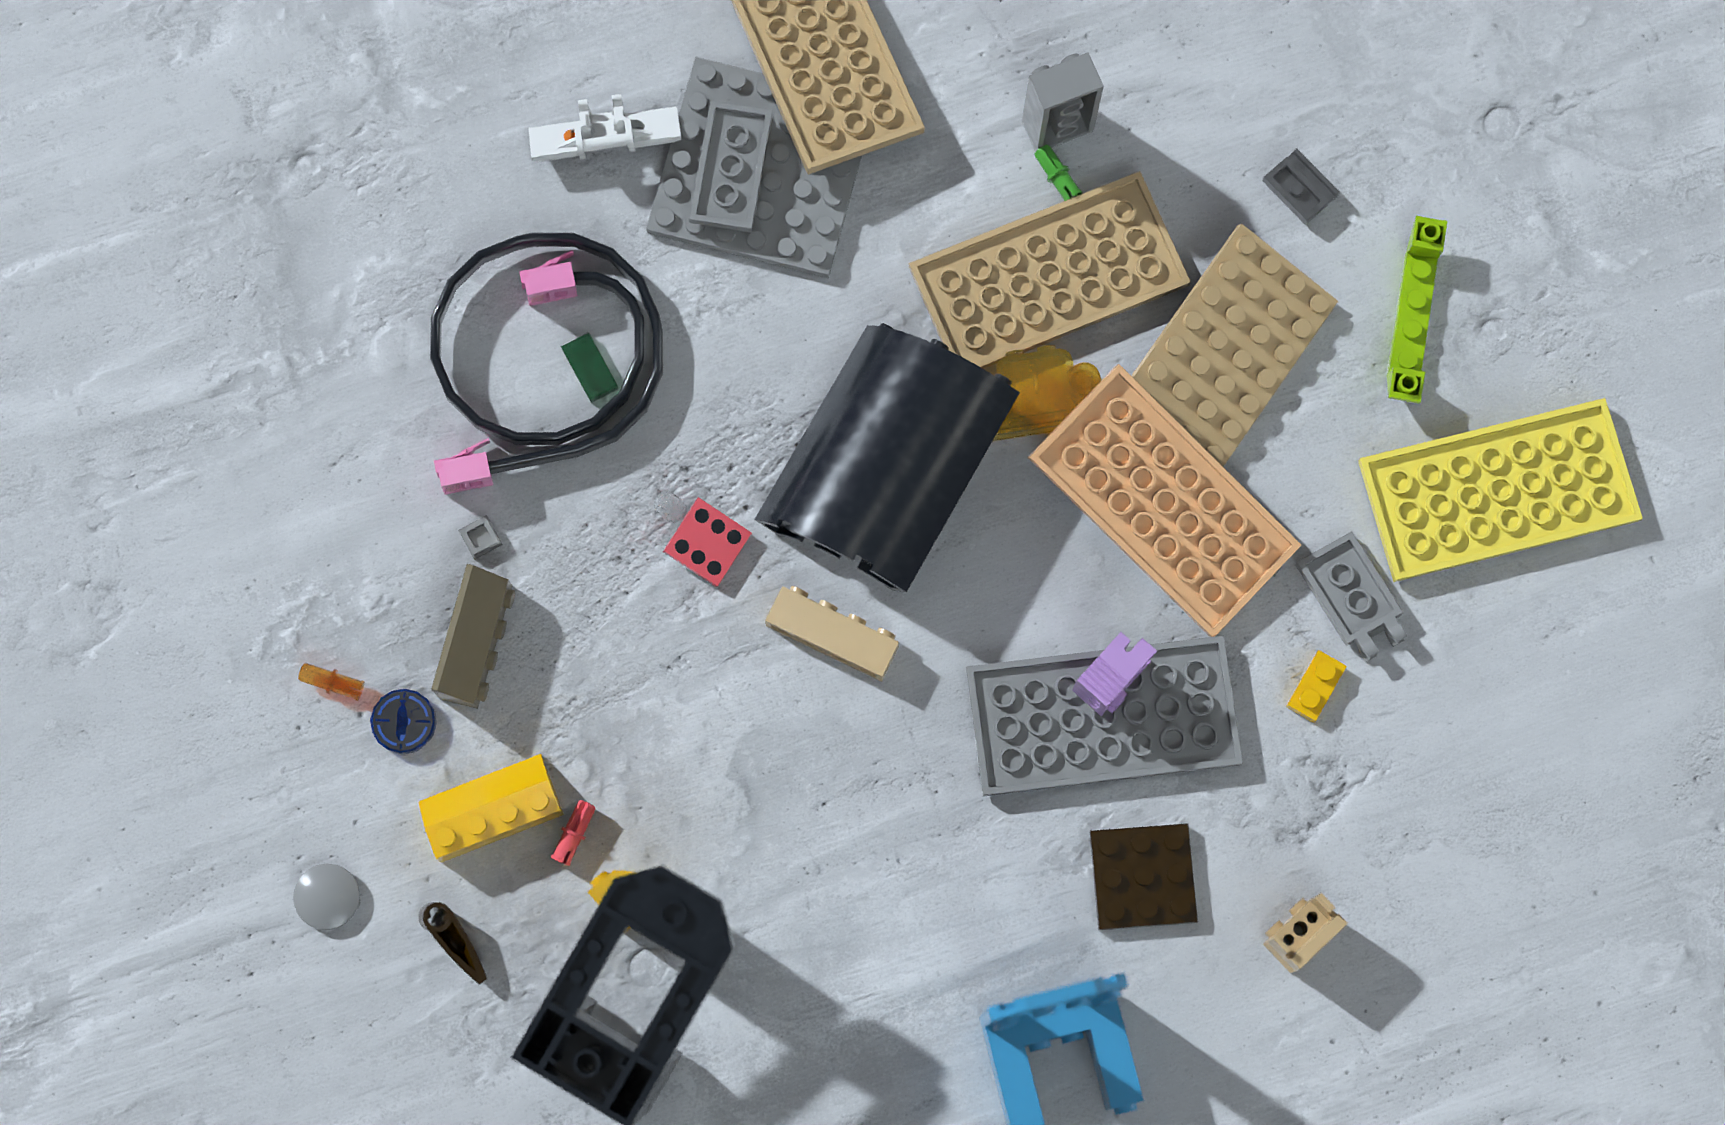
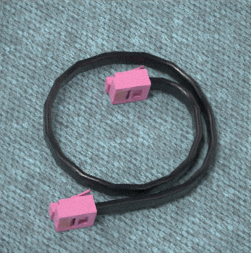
M528 233L512 237L477 251L447 280L431 316L430 359L447 400L477 430L515 445L563 444L599 429L625 404L630 397L644 364V317L635 296L616 279L598 272H573L571 262L559 264L561 261L574 255L572 249L552 260L550 259L542 266L519 271L522 288L526 289L529 306L576 297V285L598 286L613 292L627 305L634 320V359L620 391L592 418L558 432H516L481 418L454 392L441 361L442 322L456 290L483 264L515 251L531 247H575L610 261L636 286L651 321L653 331V370L639 403L617 425L607 432L574 445L492 461L488 460L486 452L474 454L475 450L490 443L489 438L465 448L455 456L435 460L436 474L440 478L441 487L445 495L492 486V474L576 458L618 441L647 412L663 375V329L659 312L643 276L615 249L576 233Z

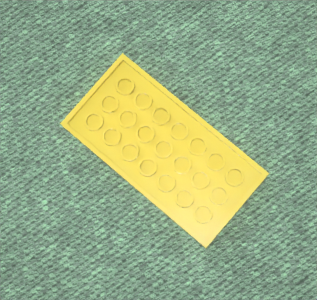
M1605 398L1363 457L1358 460L1393 582L1639 522L1643 519Z

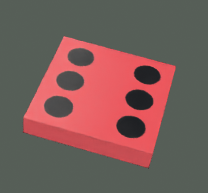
M698 497L666 545L663 553L717 587L752 532Z

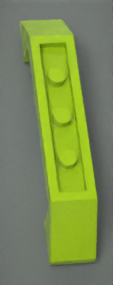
M1416 216L1404 259L1387 372L1389 399L1421 403L1425 378L1422 365L1438 258L1444 249L1448 221Z

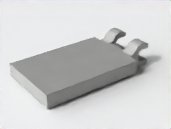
M1352 531L1296 562L1295 566L1344 644L1348 646L1355 642L1365 662L1375 658L1377 653H1379L1376 644L1371 639L1377 634L1385 631L1386 637L1393 647L1405 640L1404 638L1407 637V634L1396 619L1403 614V611Z

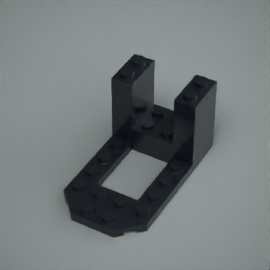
M664 865L614 878L511 1058L620 1125H634L650 1111L683 1053L677 1050V1047L735 948L723 901ZM627 927L686 961L638 1044L590 1016L598 1001L588 996Z

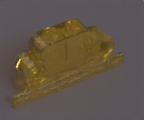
M1055 345L1038 347L1037 352L1024 353V350L1006 352V357H1003L997 363L995 373L1012 381L1011 387L1019 391L1020 394L992 442L1052 433L1101 382L1098 369L1086 362L1078 363L1074 366L1071 354L1065 349H1056Z

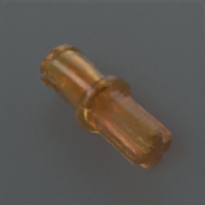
M308 663L302 665L298 675V679L301 682L325 689L327 694L334 692L359 701L362 692L350 687L361 690L365 686V681L339 674L337 669L330 671Z

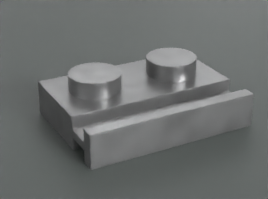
M1297 148L1267 173L1262 180L1304 225L1327 207L1340 193Z

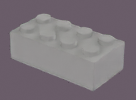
M1089 52L1080 56L1078 53L1071 54L1065 57L1060 64L1049 67V65L1041 66L1031 73L1032 75H1029L1022 123L1035 152L1046 144L1052 148L1094 131L1104 85Z

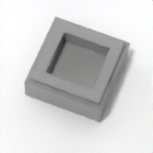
M487 515L458 530L474 560L503 545Z

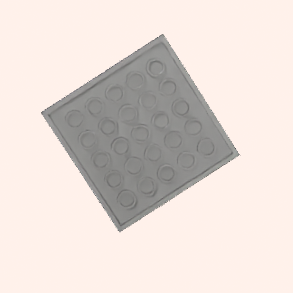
M695 57L678 116L682 140L670 144L646 227L647 233L829 278L862 155L807 174L764 74ZM710 101L773 110L752 233L689 222Z

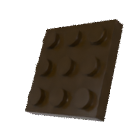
M1188 823L1093 830L1089 832L1098 930L1198 922Z

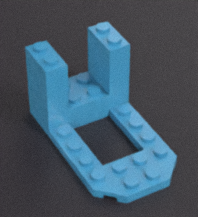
M1125 973L1112 975L1106 979H1103V977L1017 998L1010 1003H1001L987 1007L980 1015L979 1019L1006 1125H1045L1025 1047L1029 1046L1030 1052L1051 1047V1040L1061 1038L1062 1044L1078 1041L1084 1038L1083 1032L1086 1033L1105 1110L1114 1109L1115 1115L1138 1110L1136 1103L1142 1102L1144 1099L1117 998L1122 996L1121 991L1128 987Z

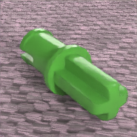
M1046 144L1037 149L1035 157L1048 175L1047 181L1054 184L1064 201L1073 198V196L1081 195L1082 191L1068 173L1069 167L1067 165L1063 166L1051 146Z

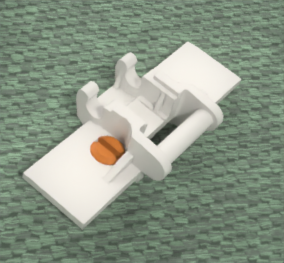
M618 94L612 95V112L592 114L587 99L578 100L580 121L529 128L532 162L577 156L580 159H586L585 152L628 146L629 152L636 151L635 148L682 140L677 107L624 114L622 96ZM635 127H641V128H643V130H641V129H633V128H635Z

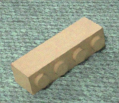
M791 586L790 589L781 587L765 619L767 627L881 682L883 681L899 648V642L894 640L896 635L883 628H878L875 631L865 626L867 622L854 614H849L846 617L836 612L838 608L827 601L820 600L817 603L808 599L809 594L798 587Z

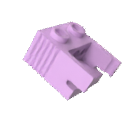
M1120 632L1077 679L1072 691L1100 716L1107 710L1112 714L1125 700L1124 698L1128 695L1125 690L1150 664V659L1157 652L1143 638L1130 652H1126L1131 640Z

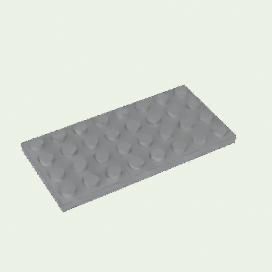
M1224 635L1150 644L1157 650L1150 659V664L1125 690L1128 695L1124 698L1125 700L1112 714L1107 710L1102 716L1076 695L1072 689L1077 679L1104 650L966 666L983 796L1242 765L1243 761ZM1134 646L1127 647L1126 652H1130Z

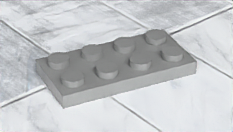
M710 101L689 216L690 223L752 233L773 110Z

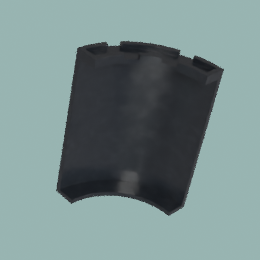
M881 323L880 326L867 325L754 520L780 537L790 538L799 542H803L807 538L815 542L814 547L838 559L844 556L851 561L855 560L859 562L858 570L874 578L892 591L907 593L1020 392L1011 387L1012 381L998 373H995V375L991 374L969 360L949 351V347L937 339H932L929 342L920 337L896 330L884 323Z

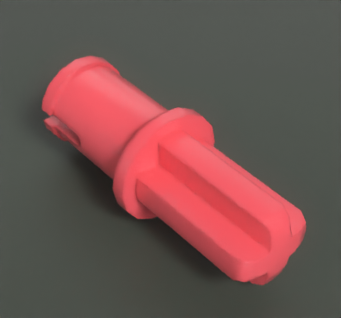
M583 800L577 802L566 827L562 826L561 828L563 833L551 855L552 859L570 866V862L581 839L585 840L586 838L583 835L595 812V807L592 804Z

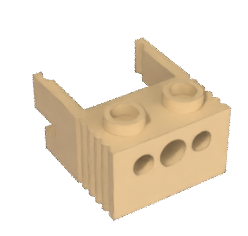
M1320 893L1308 901L1304 898L1300 899L1289 910L1293 915L1284 924L1278 920L1265 933L1269 938L1263 945L1289 973L1301 969L1348 923L1339 913L1336 914L1333 911L1336 907ZM1307 915L1312 917V923L1307 920ZM1294 924L1301 926L1303 930L1302 936L1294 933ZM1283 937L1289 940V946L1283 942Z

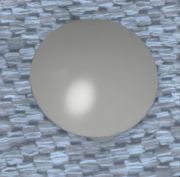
M320 864L310 868L299 878L294 889L293 900L297 914L306 924L320 930H329L340 927L351 919L360 905L358 884L349 871L335 864Z

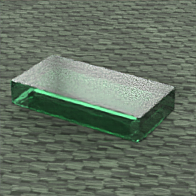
M589 332L561 346L590 403L619 389Z

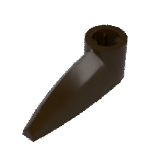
M441 902L425 904L418 914V921L421 927L431 933L452 960L476 983L480 985L487 980L474 947L451 909ZM433 908L434 911L440 910L442 912V915L439 917L441 923L438 926L437 923L430 924L428 921L431 917L429 911Z

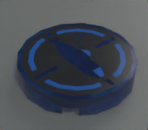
M409 689L393 690L381 697L374 706L370 719L372 733L377 742L388 751L402 755L415 753L422 749L434 736L437 725L436 713L429 700L419 692Z

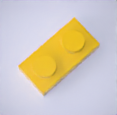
M1318 650L1287 703L1286 708L1315 723L1347 666Z

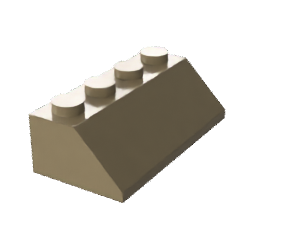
M466 565L431 688L440 700L478 709L480 701L485 702L489 691V683L486 682L488 671L494 670L498 658V652L494 651L497 639L502 640L506 630L507 621L503 620L506 608L511 609L515 598V590H512V584L509 579L474 565Z

